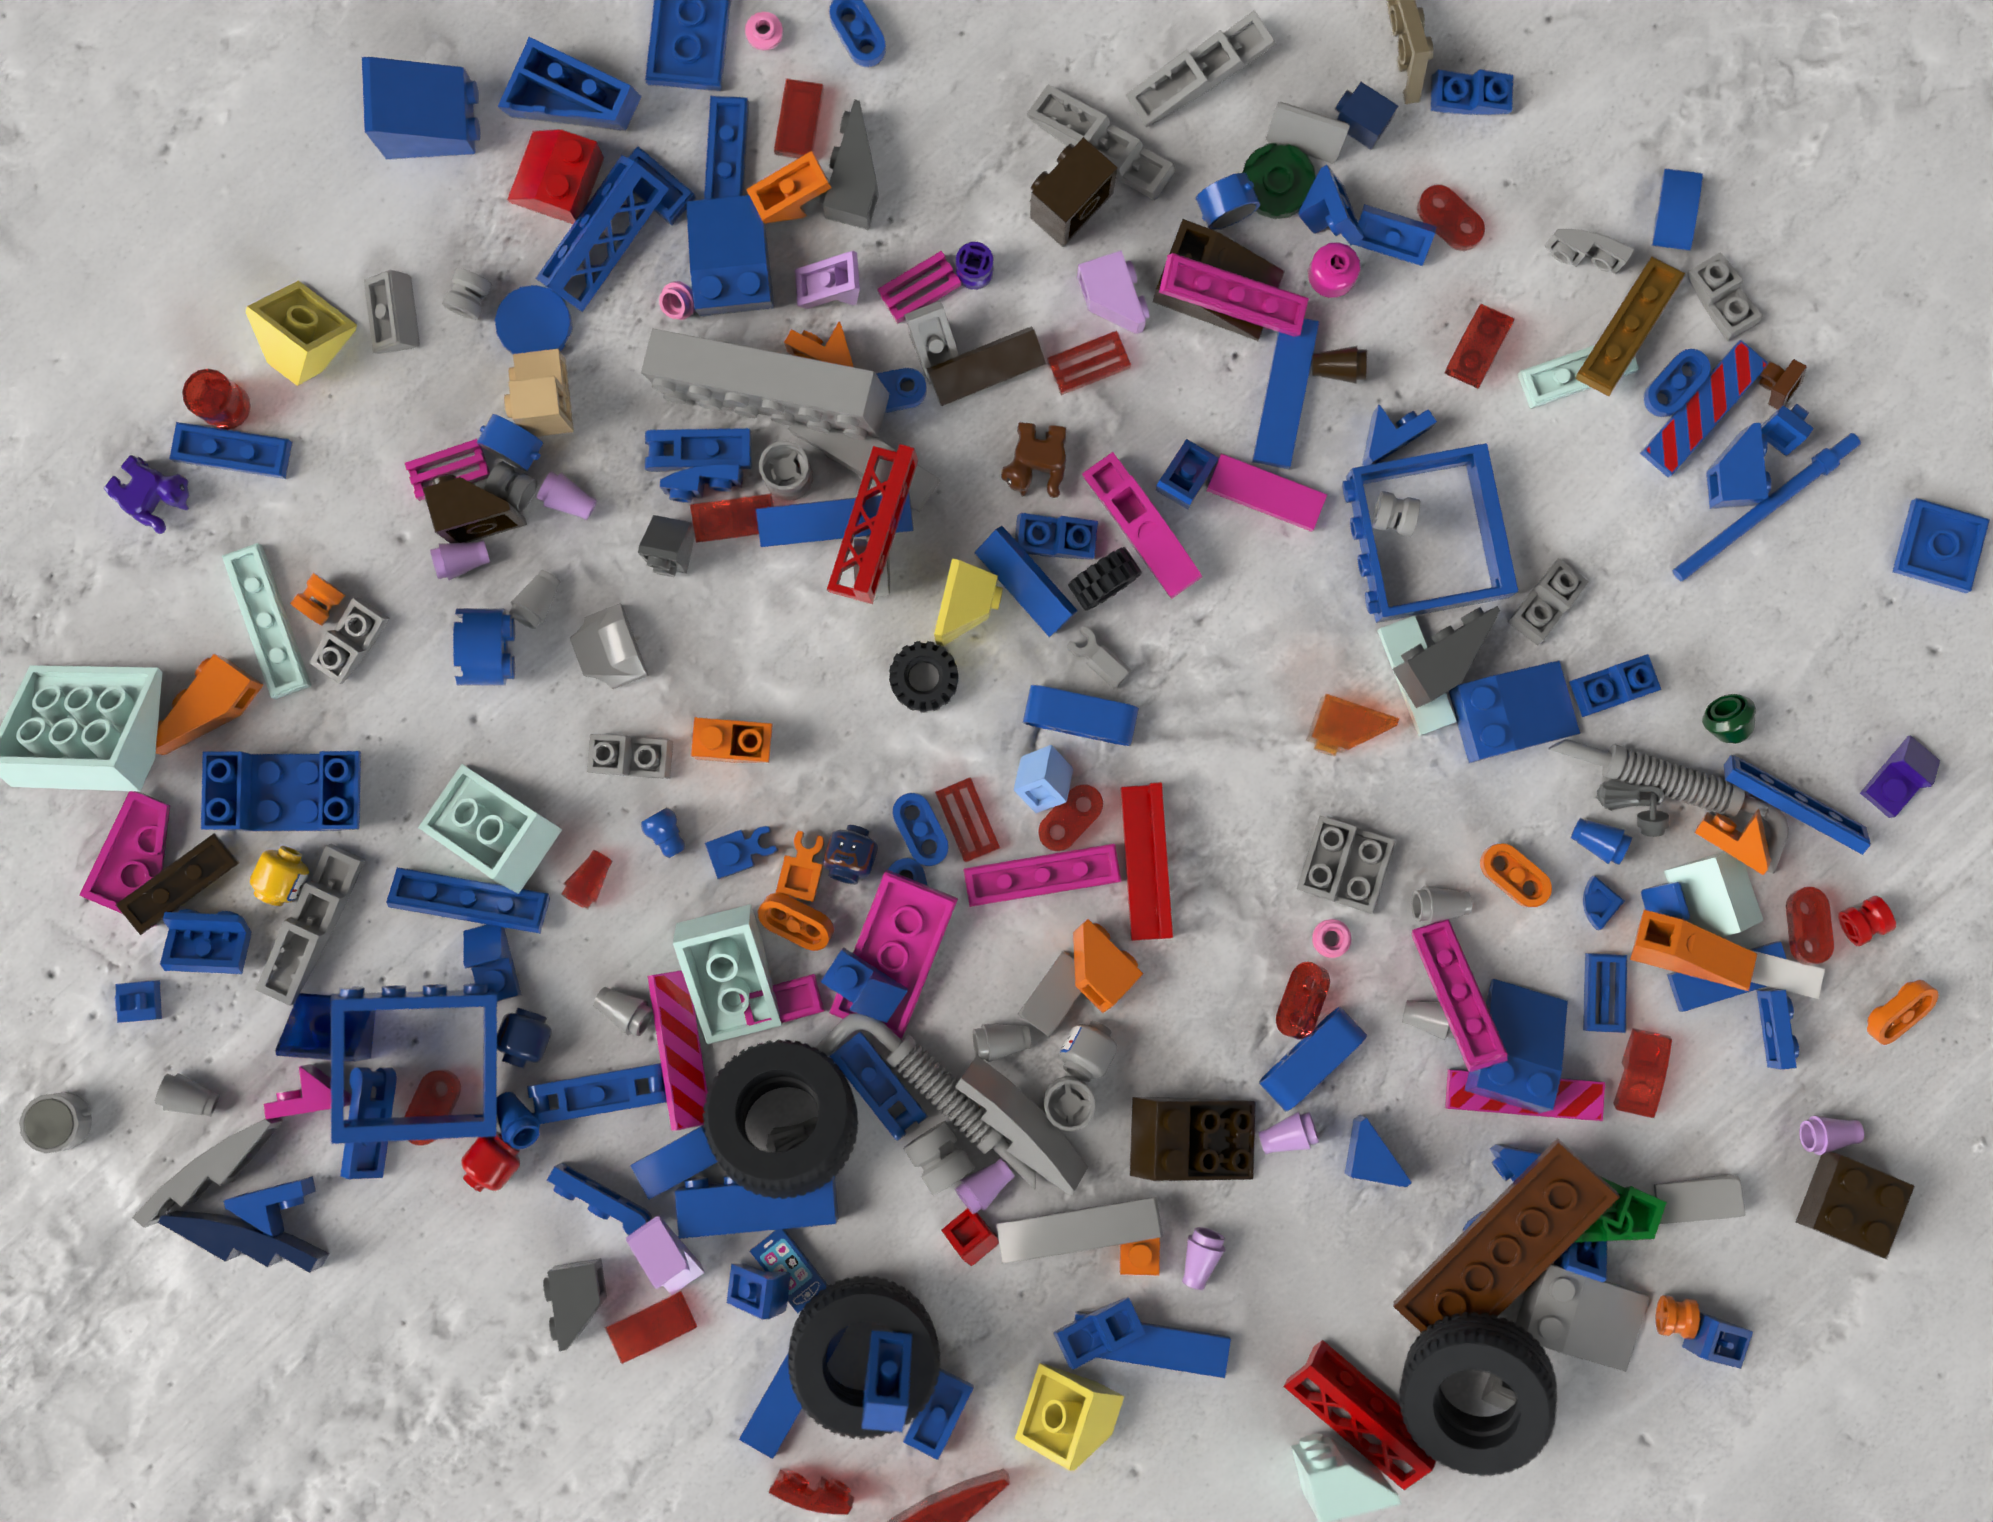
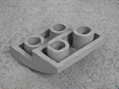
M1319 816L1297 889L1373 914L1396 841L1395 839L1358 829L1357 826Z

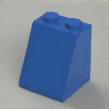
M362 57L364 129L367 136L386 160L475 154V141L480 140V125L478 118L474 117L473 104L479 103V93L476 81H471L464 67Z

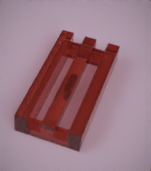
M1117 330L1047 358L1048 366L1051 368L1060 395L1131 367ZM1112 343L1115 346V349L1062 370L1059 368L1061 363ZM1117 357L1120 358L1118 362L1065 382L1064 378Z
M971 777L935 792L965 863L1000 849ZM967 788L990 844L982 846L959 790ZM953 794L976 850L968 852L945 796Z

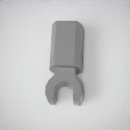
M1083 626L1080 632L1088 639L1087 646L1080 648L1070 641L1067 644L1069 651L1075 656L1087 658L1088 662L1086 664L1113 689L1117 688L1132 670L1105 645L1100 647L1096 643L1093 631Z

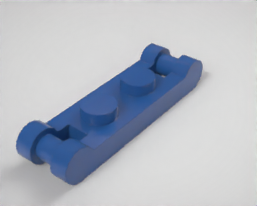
M661 1063L527 1086L528 1098H533L535 1112L532 1114L539 1120L540 1124L667 1102ZM648 1078L650 1092L639 1094L637 1079ZM557 1094L558 1109L550 1110L548 1095Z

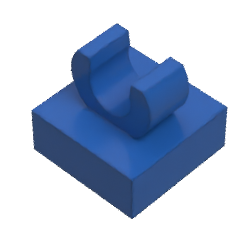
M1795 404L1792 410L1783 405L1761 425L1762 434H1765L1767 442L1785 456L1805 441L1814 428L1804 421L1809 412L1798 404Z
M160 980L115 984L117 1023L162 1019Z

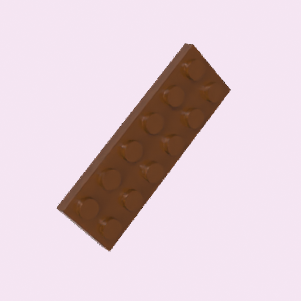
M1557 1138L1393 1302V1307L1420 1332L1427 1330V1327L1435 1324V1321L1443 1320L1446 1316L1451 1317L1453 1314L1462 1315L1464 1312L1469 1314L1478 1312V1314L1488 1313V1315L1494 1314L1499 1316L1619 1198L1618 1193Z

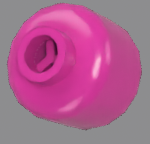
M1340 242L1329 243L1322 246L1314 254L1308 269V280L1312 288L1319 295L1327 298H1338L1347 294L1354 286L1360 273V260L1350 246Z

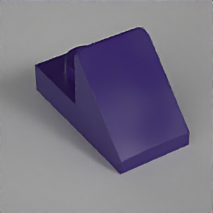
M1911 735L1907 736L1862 789L1860 794L1888 818H1894L1920 788L1931 787L1934 784L1940 760Z

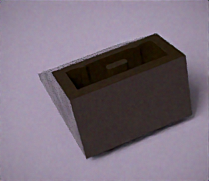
M1182 219L1169 253H1174L1279 288L1285 272L1223 234ZM1163 269L1156 287L1153 303L1259 341L1263 326L1159 293L1164 273Z
M1132 1097L1130 1176L1151 1181L1253 1180L1256 1101Z

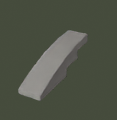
M1254 10L1224 33L1221 30L1215 33L1193 51L1185 50L1125 96L1144 125L1148 127L1208 92L1274 47L1276 42Z
M1049 84L1027 112L1029 119L1066 146L1069 144L1075 146L1084 137L1118 167L1116 179L1154 201L1176 172L1174 163L1144 148L1141 139L1110 124L1106 114Z
M794 421L793 425L788 427V430L794 436L821 450L828 458L855 472L861 479L863 478L873 446L897 452V450L872 436H867L866 440H857L845 436L842 430L830 428L829 433H823L808 428L807 423ZM879 459L875 474L880 483L888 480L893 462ZM918 464L909 492L911 508L920 512L940 480ZM873 480L871 485L875 487L877 485Z
M333 844L325 846L311 881L305 882L291 917L285 919L255 990L289 1006L294 1004L340 918L365 863V859Z
M976 1056L955 1088L986 1109L981 1120L1012 1141L1007 1149L1010 1154L1071 1196L1088 1169L1086 1163L1066 1136L1050 1122L1046 1114L1009 1079L979 1056Z
M280 1117L264 1119L213 1146L192 1160L162 1185L132 1218L143 1228L157 1224L160 1217L167 1214L175 1203L183 1207L197 1202L213 1181L219 1186L233 1182L284 1120Z
M1157 1197L996 1224L1002 1264L1163 1237Z

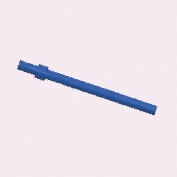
M1850 433L1832 448H1824L1812 458L1810 465L1672 570L1674 576L1679 581H1684L1820 475L1831 473L1840 465L1842 458L1861 445L1860 439L1854 433Z

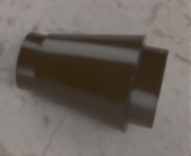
M1357 345L1313 353V376L1357 384V380H1366L1367 349H1358Z

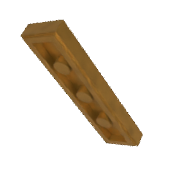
M1651 256L1577 373L1576 380L1610 396L1682 282L1685 273Z

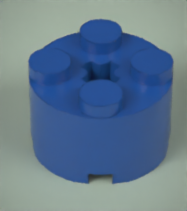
M456 608L455 614L462 618V622H454L453 660L454 667H461L463 676H455L457 686L506 685L507 679H515V657L508 653V641H515V619L511 617V614H506L504 608Z

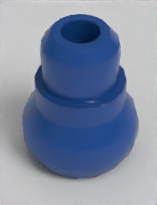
M665 808L641 822L643 833L653 839L655 845H659L664 856L671 858L685 848V843L680 837V831L676 825V815L671 809Z

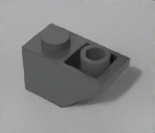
M653 515L639 544L638 554L646 561L647 566L653 568V572L669 577H675L676 572L687 574L696 528L691 522Z
M601 1258L557 1265L547 1271L548 1277L544 1278L543 1289L546 1301L552 1302L554 1317L549 1319V1330L552 1341L558 1342L559 1351L567 1350L577 1340L607 1298Z

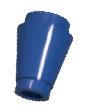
M1579 818L1570 839L1577 841L1578 844L1607 864L1611 861L1618 865L1623 860L1632 841L1631 836L1624 834V829Z
M513 1092L500 1094L496 1101V1114L503 1141L514 1149H524L536 1142L540 1134L539 1120Z

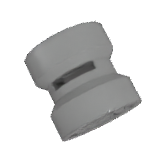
M456 268L452 278L454 286L450 292L446 293L442 305L461 316L478 320L482 311L481 300L483 297L488 296L492 283L476 273Z
M501 461L489 474L484 490L508 502L518 512H522L530 503L536 491L537 480L528 474L520 475L516 473L513 466Z
M1381 491L1373 514L1372 528L1382 531L1391 528L1395 529L1399 535L1411 537L1419 515L1420 500L1411 497L1402 500L1396 498L1393 493Z

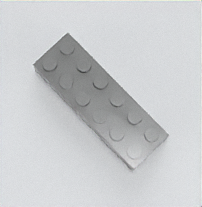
M654 328L651 331L641 373L652 383V388L661 391L664 394V399L674 403L685 404L687 399L697 401L701 407L713 411H721L722 407L735 409V413L748 418H757L758 414L771 416L772 421L783 425L792 426L794 421L807 423L808 428L818 432L829 433L830 428L842 430L845 436L857 440H866L867 436L879 438L889 398V392L874 371Z

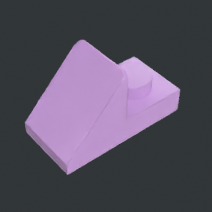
M849 251L795 269L797 306L809 309L835 300L851 305L857 304L860 291L857 252Z
M659 1215L626 1237L628 1245L656 1289L663 1285L673 1295L704 1273L701 1263L684 1243L678 1239L677 1235Z

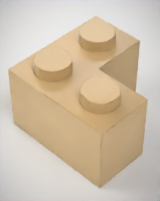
M551 349L513 354L514 367H509L510 381L508 383L510 394L504 395L507 417L512 418L516 425L536 437L574 432L566 358L560 350Z

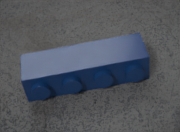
M724 1176V1183L709 1184L707 1177L685 1180V1186L675 1190L678 1239L836 1224L839 1217L835 1176L831 1178L830 1182L824 1183V1186L820 1189L816 1188L814 1192H807L803 1196L797 1195V1198L787 1197V1199H781V1197L774 1199L762 1197L761 1194L756 1195L751 1191L745 1190L743 1186L740 1187L729 1176Z

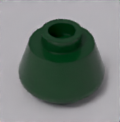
M1738 694L1724 695L1708 705L1702 722L1705 729L1720 741L1733 744L1745 741L1755 728L1756 707L1754 702L1745 696Z

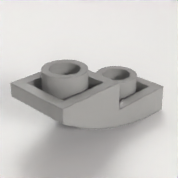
M1557 229L1544 246L1551 251L1552 256L1556 260L1564 264L1571 263L1577 266L1587 256L1597 268L1603 271H1612L1615 274L1624 266L1634 249L1612 238L1576 229Z
M1721 252L1689 270L1687 275L1695 292L1727 341L1760 323L1763 315L1740 288L1743 279Z
M1558 558L1521 603L1508 623L1538 646L1547 637L1563 613L1572 606L1589 581Z
M352 598L335 629L326 632L309 664L339 684H343L371 649L390 618L362 599Z
M590 734L587 772L670 779L673 741L668 739Z

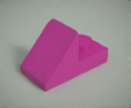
M312 1064L299 1066L301 1089L276 1093L277 1101L264 1104L265 1118L271 1119L331 1109V1078ZM345 1089L344 1107L350 1105L352 1096Z

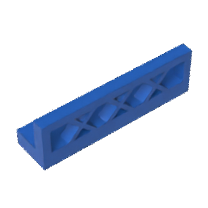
M621 155L535 279L583 312L669 188L637 162ZM642 177L655 189L647 201L634 203L633 189ZM628 211L630 225L626 231L612 234L611 220L615 214ZM606 243L608 256L601 264L591 265L589 251L595 244ZM585 274L586 288L579 298L576 299L565 291L564 287L572 276Z

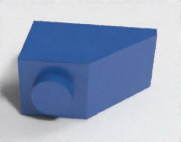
M872 1330L864 1393L862 1429L903 1432L908 1408L912 1334Z

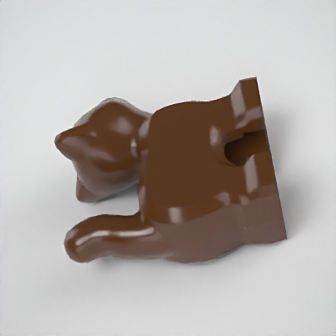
M1019 422L1017 426L1019 440L1014 451V460L1002 468L1001 479L1007 482L1011 490L1020 492L1021 496L1024 497L1032 483V470L1048 473L1050 478L1047 483V492L1052 498L1059 497V485L1064 477L1066 463L1064 448L1066 427L1050 425L1048 432H1045L1046 440L1036 439L1035 424Z

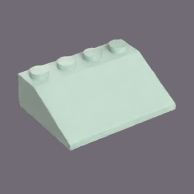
M30 665L0 726V778L11 787L140 792L155 760L162 671L157 667Z

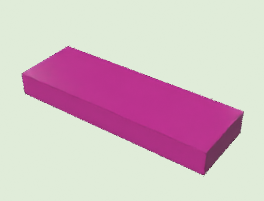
M1224 454L1220 455L1206 490L1311 532L1315 528L1327 494Z

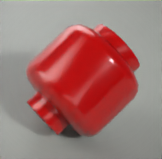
M496 1132V1136L478 1137L461 1159L462 1168L466 1172L463 1177L464 1181L478 1192H482L484 1188L492 1191L502 1189L520 1166V1159L517 1155L520 1149H514L505 1143L500 1132Z

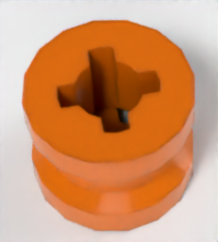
M1662 1295L1659 1298L1655 1315L1658 1334L1670 1336L1672 1333H1678L1685 1339H1694L1698 1332L1700 1321L1697 1301L1686 1298L1680 1302L1666 1295Z

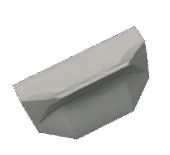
M621 603L586 616L582 627L570 637L581 671L585 677L602 680L609 687L615 689L649 676Z

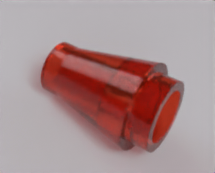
M592 850L589 857L563 883L565 888L561 895L574 904L588 910L592 903H597L608 869L613 861L602 853Z

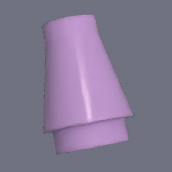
M550 472L537 495V499L544 502V507L579 516L585 520H588L597 503L596 499L586 494L562 473L557 475Z
M484 541L474 543L439 544V548L430 550L438 579L448 577V580H452L483 564L490 563Z
M1298 1111L1272 1127L1258 1132L1265 1154L1311 1149L1312 1144L1319 1143L1310 1112L1301 1115Z
M1812 1116L1809 1120L1801 1123L1799 1135L1802 1146L1806 1151L1823 1155L1852 1144L1862 1143L1864 1140V1129L1858 1120L1848 1121Z
M999 1159L994 1164L961 1179L962 1184L955 1188V1191L970 1212L975 1214L980 1209L985 1211L1006 1184L1014 1178V1175L1006 1163Z
M1196 1227L1193 1235L1188 1236L1185 1273L1182 1280L1188 1287L1197 1290L1205 1289L1207 1280L1225 1251L1223 1246L1225 1238L1221 1234L1210 1229Z

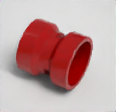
M1877 895L1864 900L1861 907H1849L1838 914L1842 930L1847 938L1856 946H1862L1870 942L1872 936L1876 933L1885 935L1896 928V921L1891 909Z

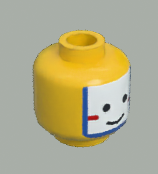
M280 846L279 850L264 851L249 881L255 890V897L274 906H283L284 902L295 901L309 875V868L301 861L303 855L287 846Z

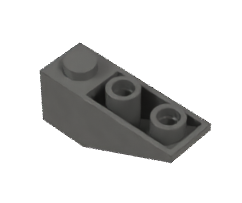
M854 99L851 112L845 111L841 120L840 133L844 134L840 147L834 146L830 158L829 168L833 169L829 183L832 188L819 196V204H823L826 219L869 230L879 193L860 101Z
M1498 606L1485 613L1481 607L1460 618L1464 624L1454 631L1452 626L1449 625L1431 636L1434 644L1424 649L1420 643L1401 655L1404 662L1392 670L1416 708L1435 700L1462 683L1500 612Z

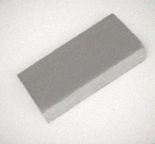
M1280 101L1277 103L1266 141L1277 143V145H1294L1308 156L1335 163L1350 125Z
M388 270L365 279L364 285L373 353L379 354L418 347L420 342L411 276L406 273Z

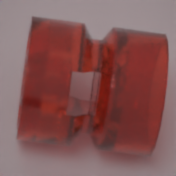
M213 369L198 370L191 374L184 384L182 395L187 409L214 428L235 429L247 419L251 408L250 398L244 389L220 371Z

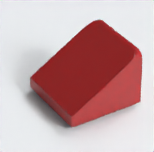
M968 1208L941 1230L961 1259L970 1266L976 1264L999 1244L998 1237L979 1213L972 1214Z

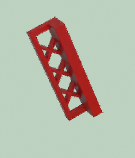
M899 444L898 450L895 452L873 446L827 586L829 593L873 604L918 464L915 448ZM879 459L893 462L889 478L883 483H880L875 474ZM874 480L877 486L870 489L872 481ZM881 493L883 497L877 515L869 519L863 509L865 502ZM862 515L865 522L859 524ZM869 528L871 534L866 549L863 553L857 555L852 546L854 536ZM851 551L853 558L847 561L849 552ZM858 564L859 571L854 587L850 588L839 585L842 573Z
M1162 782L1143 786L1121 787L1131 941L1173 938Z
M1321 1340L1313 1347L1306 1364L1286 1380L1283 1386L1403 1490H1406L1433 1471L1436 1461L1431 1456H1428L1424 1449H1421L1417 1442L1412 1439L1411 1433L1408 1432L1406 1424H1404L1403 1415L1400 1410L1401 1406L1324 1340ZM1308 1378L1320 1388L1321 1393L1310 1392L1301 1382ZM1332 1407L1343 1408L1351 1415V1419L1339 1417ZM1362 1433L1375 1435L1382 1445L1368 1442ZM1393 1459L1405 1461L1413 1469L1408 1473H1404L1393 1463Z

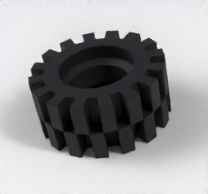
M1121 547L1109 553L1106 557L1099 559L1097 563L1092 564L1087 570L1078 574L1077 577L1070 581L1068 586L1084 611H1088L1126 588L1128 584L1134 582L1142 574V571L1126 547Z
M916 641L911 646H904L902 651L894 656V661L889 669V681L894 695L901 704H904L912 711L918 710L920 713H927L929 710H939L942 705L950 702V698L955 695L957 690L958 670L954 658L943 646H937L934 642L927 641V643ZM930 663L938 670L939 680L933 689L918 691L912 687L909 682V673L916 664Z

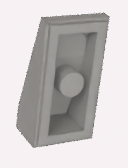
M1062 951L1018 1013L1020 1017L1049 1038L1081 993L1075 986L1073 958Z
M1727 1174L1654 1184L1656 1198L1667 1202L1660 1224L1726 1219L1746 1215L1741 1181L1738 1176Z

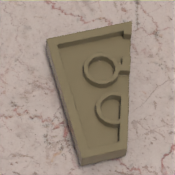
M1386 0L1393 36H1399L1397 57L1399 72L1407 71L1408 76L1406 88L1403 90L1405 104L1418 103L1421 98L1428 60L1433 59L1434 53L1432 39L1430 36L1426 37L1424 32V11L1422 7L1417 8L1415 0Z

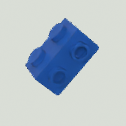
M191 909L164 913L163 921L169 929L160 961L164 971L243 973L252 931L242 916L231 911L203 914Z

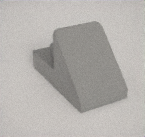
M940 301L904 314L910 330V339L929 385L932 382L927 368L959 356L944 307Z

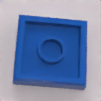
M1918 498L1911 500L1892 572L1962 593L1971 592L1990 519Z

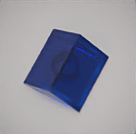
M306 993L298 995L275 1049L276 1056L331 1060V995ZM376 1010L344 1011V1061L357 1062L371 1059Z

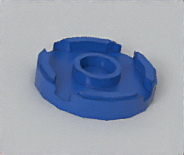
M538 285L523 286L509 293L498 306L495 317L496 334L505 349L511 354L559 349L561 352L573 328L571 313L563 299L551 289Z

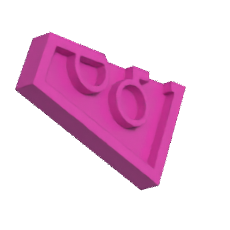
M129 791L79 896L122 914L116 904L163 870L170 813L169 804L138 791Z

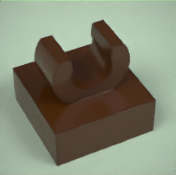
M1795 359L1792 360L1786 370L1772 362L1767 364L1760 375L1762 378L1758 384L1771 391L1768 405L1777 410L1783 405H1787L1803 382L1807 369L1806 365Z

